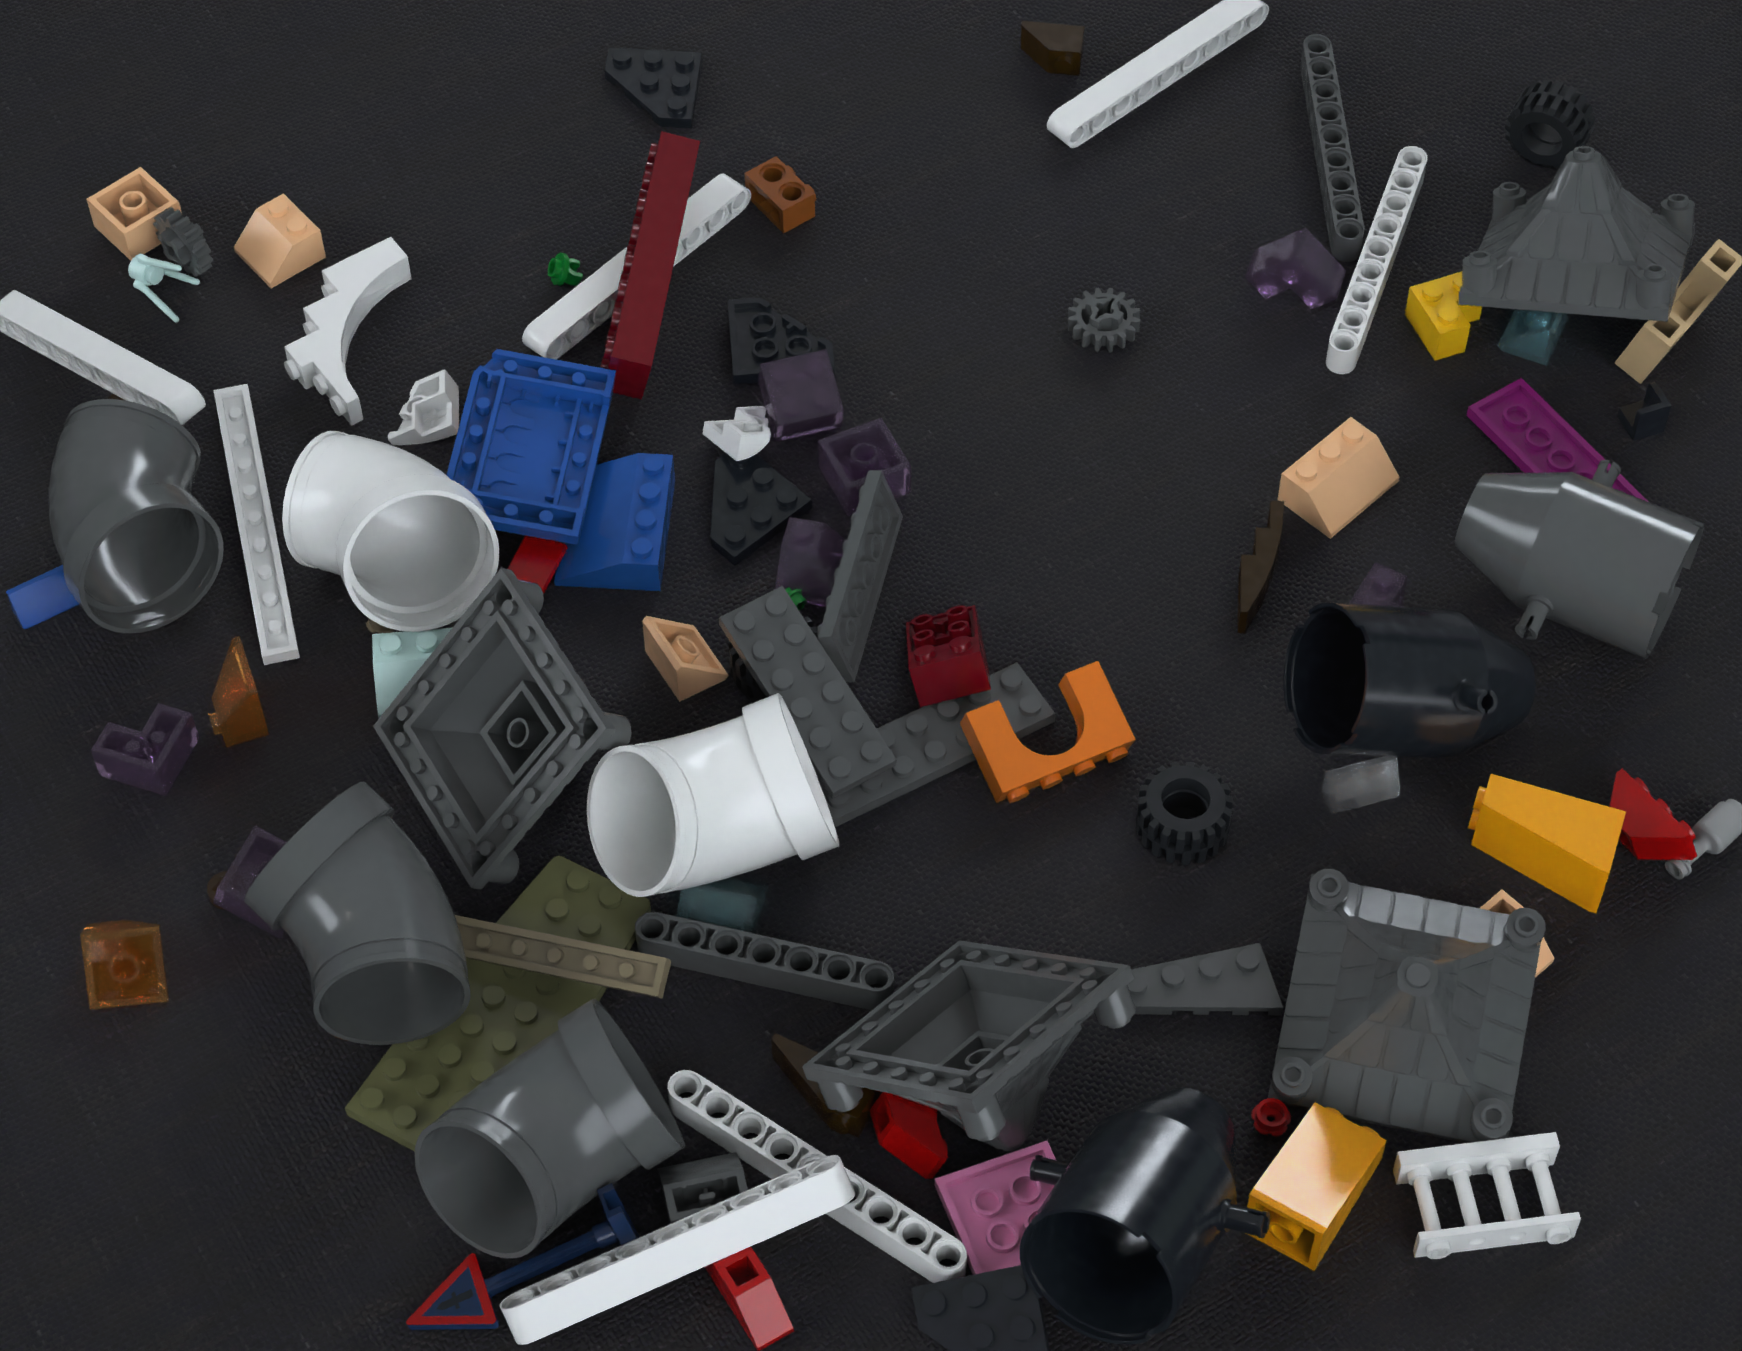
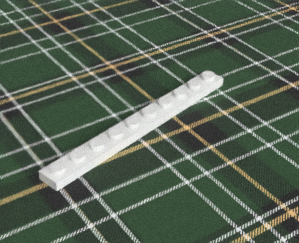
M248 384L213 390L263 663L268 665L300 658Z

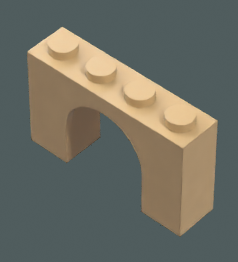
M1718 239L1678 287L1668 322L1648 320L1615 361V364L1638 383L1642 384L1742 265V256Z

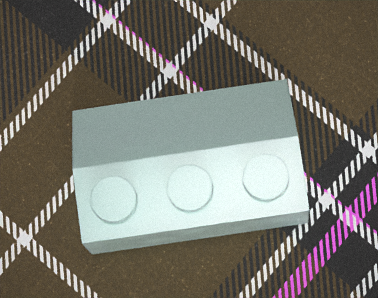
M452 628L419 632L403 631L372 634L373 672L378 718L382 716Z

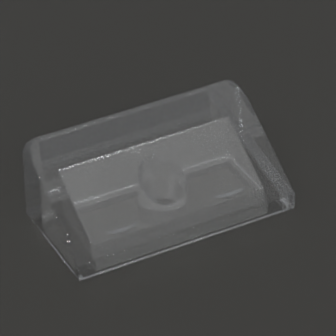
M1383 756L1326 771L1321 793L1329 811L1335 814L1400 796L1397 757Z

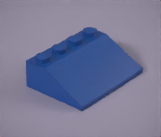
M636 453L597 464L578 545L561 542L566 544L568 549L556 570L555 586L661 591L675 487L673 455Z

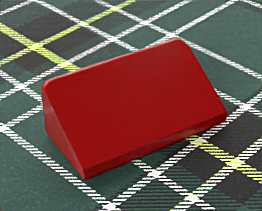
M525 535L507 569L512 570L518 580L539 585L544 594L568 547L566 544L558 541Z

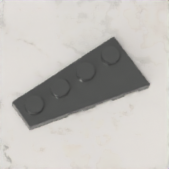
M1260 943L1131 969L1134 980L1128 984V988L1136 1008L1135 1014L1172 1015L1173 1011H1193V1015H1209V1011H1232V1015H1249V1011L1268 1012V1015L1282 1016L1283 1006Z

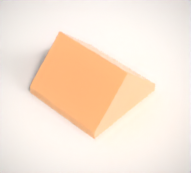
M646 616L642 620L645 652L679 702L725 681L729 676L694 625Z

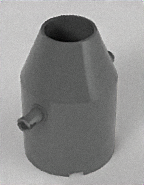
M1601 460L1592 480L1573 472L1485 473L1477 483L1467 503L1456 533L1455 547L1515 606L1525 610L1515 627V632L1523 638L1529 627L1528 630L1530 632L1526 640H1535L1544 620L1549 619L1646 659L1647 654H1651L1676 604L1682 588L1675 585L1682 568L1684 567L1689 570L1691 568L1703 534L1704 524L1612 488L1617 476L1621 472V468L1613 462L1607 473L1606 468L1610 460Z

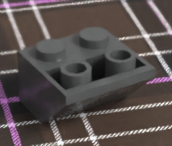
M737 1152L657 1168L669 1224L748 1190L743 1167Z

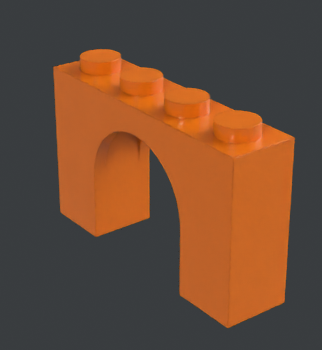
M1099 661L1065 673L1058 684L1077 727L1075 745L1064 753L1042 755L1025 747L1014 733L999 700L965 713L960 726L996 803L1008 799L1009 803L1019 801L1030 794L1028 790L1040 785L1043 790L1051 788L1063 781L1062 776L1074 772L1075 776H1080L1093 770L1096 767L1094 763L1107 759L1108 763H1112L1129 754L1127 750L1136 739Z

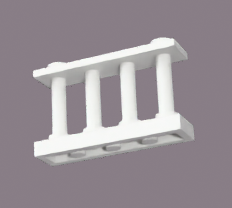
M1556 1132L1397 1152L1393 1167L1396 1185L1409 1183L1414 1186L1425 1231L1418 1232L1413 1248L1414 1257L1427 1256L1430 1259H1441L1456 1252L1548 1241L1550 1244H1560L1574 1238L1581 1221L1579 1212L1561 1214L1548 1168L1550 1165H1554L1560 1148ZM1527 1168L1533 1172L1545 1216L1521 1219L1509 1171ZM1488 1173L1493 1176L1505 1221L1481 1224L1469 1179L1471 1175ZM1448 1178L1454 1182L1465 1226L1441 1229L1430 1186L1431 1180Z

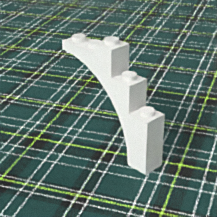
M392 237L322 270L324 285L321 286L325 298L303 308L306 322L303 323V328L306 336L284 346L287 357L284 366L292 380L298 379L305 389L315 385L321 395L326 394L330 398V404L338 416L343 415L351 426L362 421L363 415L359 397L346 376V359L350 342L359 324L369 311L391 291L412 279L408 256Z

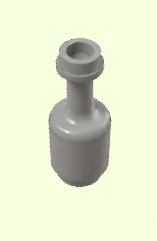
M1727 799L1725 802H1718L1692 828L1696 836L1693 844L1697 857L1693 860H1667L1665 868L1669 874L1676 879H1682L1692 872L1690 865L1704 852L1719 854L1742 833V804L1734 799Z

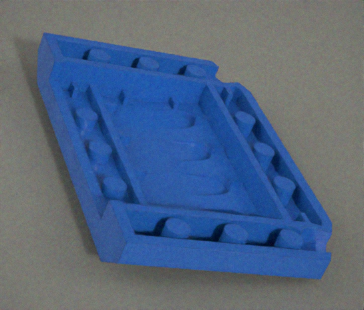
M496 349L492 353V359L484 367L480 365L473 372L447 476L464 486L478 499L495 530L578 545L612 401L616 370Z

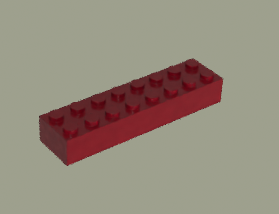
M661 131L658 144L651 143L643 173L642 186L636 204V213L630 231V240L624 258L623 271L618 285L617 298L611 316V325L605 343V352L600 368L616 370L613 393L642 400L653 363L698 154L699 140Z

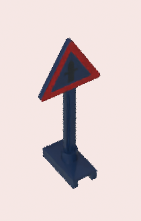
M608 1184L597 1190L606 1220L592 1226V1231L488 1279L484 1278L476 1254H469L407 1319L406 1324L410 1330L496 1329L499 1326V1322L491 1300L494 1295L597 1247L604 1249L617 1242L621 1246L640 1238L613 1184Z

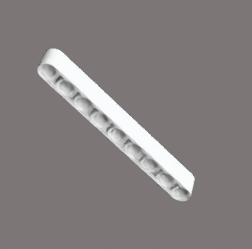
M1222 0L1056 109L1047 121V130L1070 148L1080 146L1259 27L1268 15L1269 6L1261 0Z
M1417 146L1404 147L1398 153L1330 334L1326 365L1330 371L1336 374L1350 373L1356 367L1421 190L1427 164V154L1422 148Z
M722 173L689 197L673 267L738 216L749 204L751 191ZM627 247L533 320L523 333V344L541 357L557 360L612 316L617 298L618 285L623 271Z
M12 290L0 300V331L120 398L156 409L173 418L181 425L185 424L205 407L206 403L203 396L190 383L30 297Z
M678 1071L668 1081L669 1106L676 1118L729 1152H737L740 1159L771 1179L826 1157L819 1150L694 1071ZM685 1092L694 1094L688 1098L679 1097L680 1094ZM714 1113L726 1114L721 1118L710 1117ZM747 1133H755L758 1135L756 1138L746 1139L742 1137L744 1134ZM778 1154L790 1155V1157L785 1160H779L774 1158ZM845 1168L855 1191L854 1197L856 1199L826 1213L828 1216L932 1283L966 1276L967 1250L960 1240ZM878 1216L890 1219L886 1223H876L873 1221ZM919 1238L923 1242L918 1245H911L906 1240ZM944 1259H951L956 1261L957 1264L945 1267L939 1262Z
M838 1155L826 1156L518 1290L503 1299L499 1307L515 1342L520 1345L529 1344L842 1207L854 1198L855 1191L841 1158Z

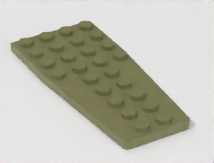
M556 856L496 923L630 950L636 940L635 923L641 915L651 912V906L647 898L629 895L620 890L611 880L562 856ZM466 958L471 997L464 1013L454 1023L435 1034L410 1042L392 1044L345 1107L346 1114L415 1152L417 1139L427 1126L503 1066L559 1030L557 1023L559 1019L591 999H596L599 1002L608 987Z

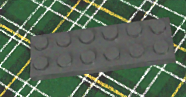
M882 470L868 471L865 484L860 488L858 507L851 517V530L848 539L843 543L841 563L834 573V586L831 595L826 599L824 619L817 629V639L846 682H855L903 518Z
M783 586L719 617L720 627L766 698L779 693L784 699L807 749L817 777L832 799L896 766V757Z

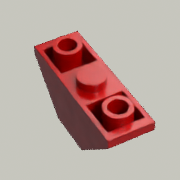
M1623 768L1616 772L1609 807L1626 811L1619 841L1637 859L1693 860L1697 857L1693 844L1696 836L1691 827L1684 820L1678 822L1673 817L1668 805L1661 798L1655 800L1651 796L1646 784L1639 777L1633 779Z
M882 1092L869 1110L879 1145L925 1179H932L948 1159V1147L946 1141L941 1136L938 1126L937 1110L887 1092Z
M752 1247L705 1266V1269L757 1351L794 1332L792 1323L775 1285Z

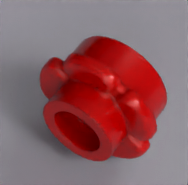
M1275 1098L1262 1100L1252 1110L1251 1118L1254 1120V1128L1262 1135L1280 1136L1286 1132L1287 1125L1291 1122V1115L1286 1105ZM1273 1117L1275 1120L1271 1122L1267 1118Z

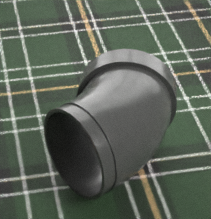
M118 399L87 401L73 408L68 414L51 467L48 489L49 519L54 544L63 564L66 585L86 614L96 624L107 630L119 633H141L160 628L175 621L192 609L204 597L218 575L224 548L222 534L218 525L191 494L196 472L201 461V451L195 438L184 426L168 415L139 403Z
M364 781L351 786L334 798L278 851L255 879L245 896L244 902L273 931L283 929L297 946L310 976L314 1016L323 1029L338 1038L360 1044H399L435 1034L454 1023L464 1013L471 997L468 968L461 933L453 909L439 880L408 835L392 819L394 809Z
M591 999L559 1019L557 1022L559 1030L516 1057L480 1083L439 1116L437 1120L427 1126L417 1139L415 1166L427 1199L440 1218L453 1232L468 1244L484 1253L507 1259L527 1255L564 1221L596 1197L598 1189L611 1183L614 1184L641 1165L650 1170L685 1148V1142L678 1124L655 1081L618 1024L596 999Z

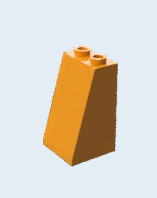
M1490 774L1487 788L1482 786L1478 788L1468 829L1475 830L1471 843L1472 846L1583 909L1597 913L1611 870L1626 811Z
M1315 1102L1249 1194L1247 1207L1268 1211L1270 1213V1225L1264 1238L1251 1234L1248 1235L1315 1271L1382 1160L1387 1140L1380 1137L1372 1128L1359 1126L1344 1118L1338 1110L1331 1107H1323Z

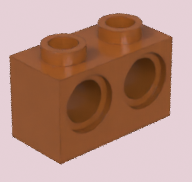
M777 156L744 173L745 187L751 191L750 201L783 233L815 217L816 194L809 184H804L796 176L792 167L785 165Z

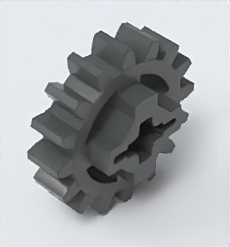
M172 207L154 218L156 222L153 225L158 230L156 232L157 238L164 249L163 253L170 261H175L177 265L184 267L187 274L192 273L194 277L203 274L212 267L213 258L209 255L211 249L205 242L204 232L197 223H191L187 216H182L180 210L174 211Z
M1099 287L1095 288V294L1093 295L1084 291L1082 299L1074 298L1073 307L1068 308V331H1073V340L1082 338V347L1085 348L1093 344L1096 352L1101 349V346H1106L1107 350L1112 352L1113 345L1116 344L1123 349L1125 348L1126 340L1133 342L1135 340V333L1140 330V308H1135L1134 299L1125 300V292L1114 295L1113 288H1109L1107 293H1102Z

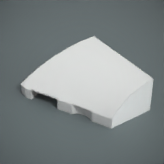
M445 369L415 381L410 391V398L403 405L399 413L403 421L398 431L389 432L388 441L392 445L423 444L457 434L459 428V386Z
M764 406L736 407L734 420L705 421L702 434L734 460L740 461L750 458L760 452L770 441L768 418H765L766 408Z

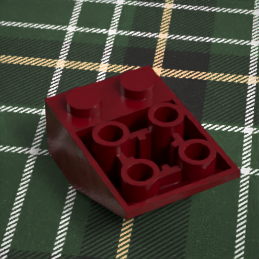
M958 605L950 608L945 613L933 616L923 614L915 617L910 622H906L908 666L920 707L991 690L990 674L975 605L968 607Z

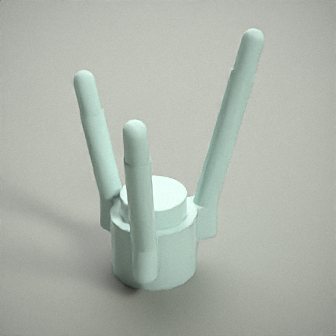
M141 253L136 255L128 267L129 276L135 279L133 287L142 291L175 323L179 322V317L148 286L159 284L164 275L194 285H199L200 280L179 272L182 270L180 265L150 258Z

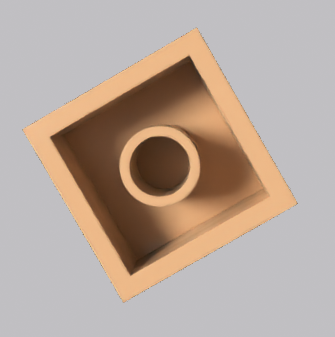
M142 167L86 199L94 227L129 260H132L140 253L145 254L161 244L156 235L158 230L153 225L156 222L154 218L170 207L174 211L178 209L181 212L179 201Z

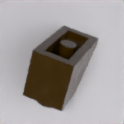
M1022 21L1020 48L1048 73L1079 76L1085 26Z

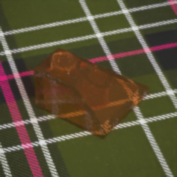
M240 636L232 638L211 698L215 712L208 714L214 734L222 733L226 747L269 735L259 695Z
M118 920L89 923L85 926L80 934L90 1010L169 1001L159 924Z

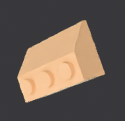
M1350 417L1281 473L1278 501H1284L1286 507L1331 539L1399 482V475L1378 436Z

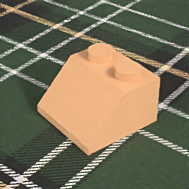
M284 193L255 209L234 246V251L271 289L326 258L321 230Z

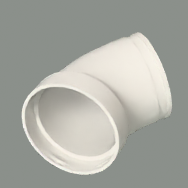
M326 431L316 436L298 457L290 474L283 502V532L288 550L292 557L303 566L319 568L323 571L341 575L354 604L372 621L390 629L407 632L428 631L443 627L461 618L496 575L499 563V543L496 531L484 508L468 489L451 480L446 474L427 461L395 446L357 435H348L339 431Z
M779 693L742 707L743 715L729 721L676 737L635 745L619 746L608 751L601 758L594 769L588 789V830L595 855L602 869L620 890L636 897L668 893L734 877L797 854L801 860H806L839 847L836 828L817 774L793 717Z

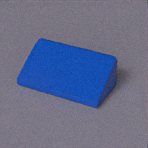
M63 565L6 591L12 610L24 629L31 628L79 605L66 585Z

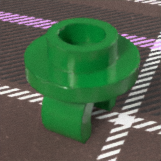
M558 253L555 258L550 260L548 265V276L551 277L552 283L562 286L565 282L569 285L577 286L583 277V273L576 272L580 266V261L569 258L566 253Z

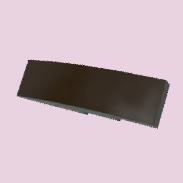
M1270 501L1267 528L1256 527L1253 555H1241L1238 574L1237 633L1246 632L1259 611L1272 581L1280 547L1284 501Z

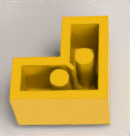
M1462 271L1409 288L1405 316L1434 361L1465 352L1471 325L1469 322L1479 320L1481 316L1482 306L1459 305Z

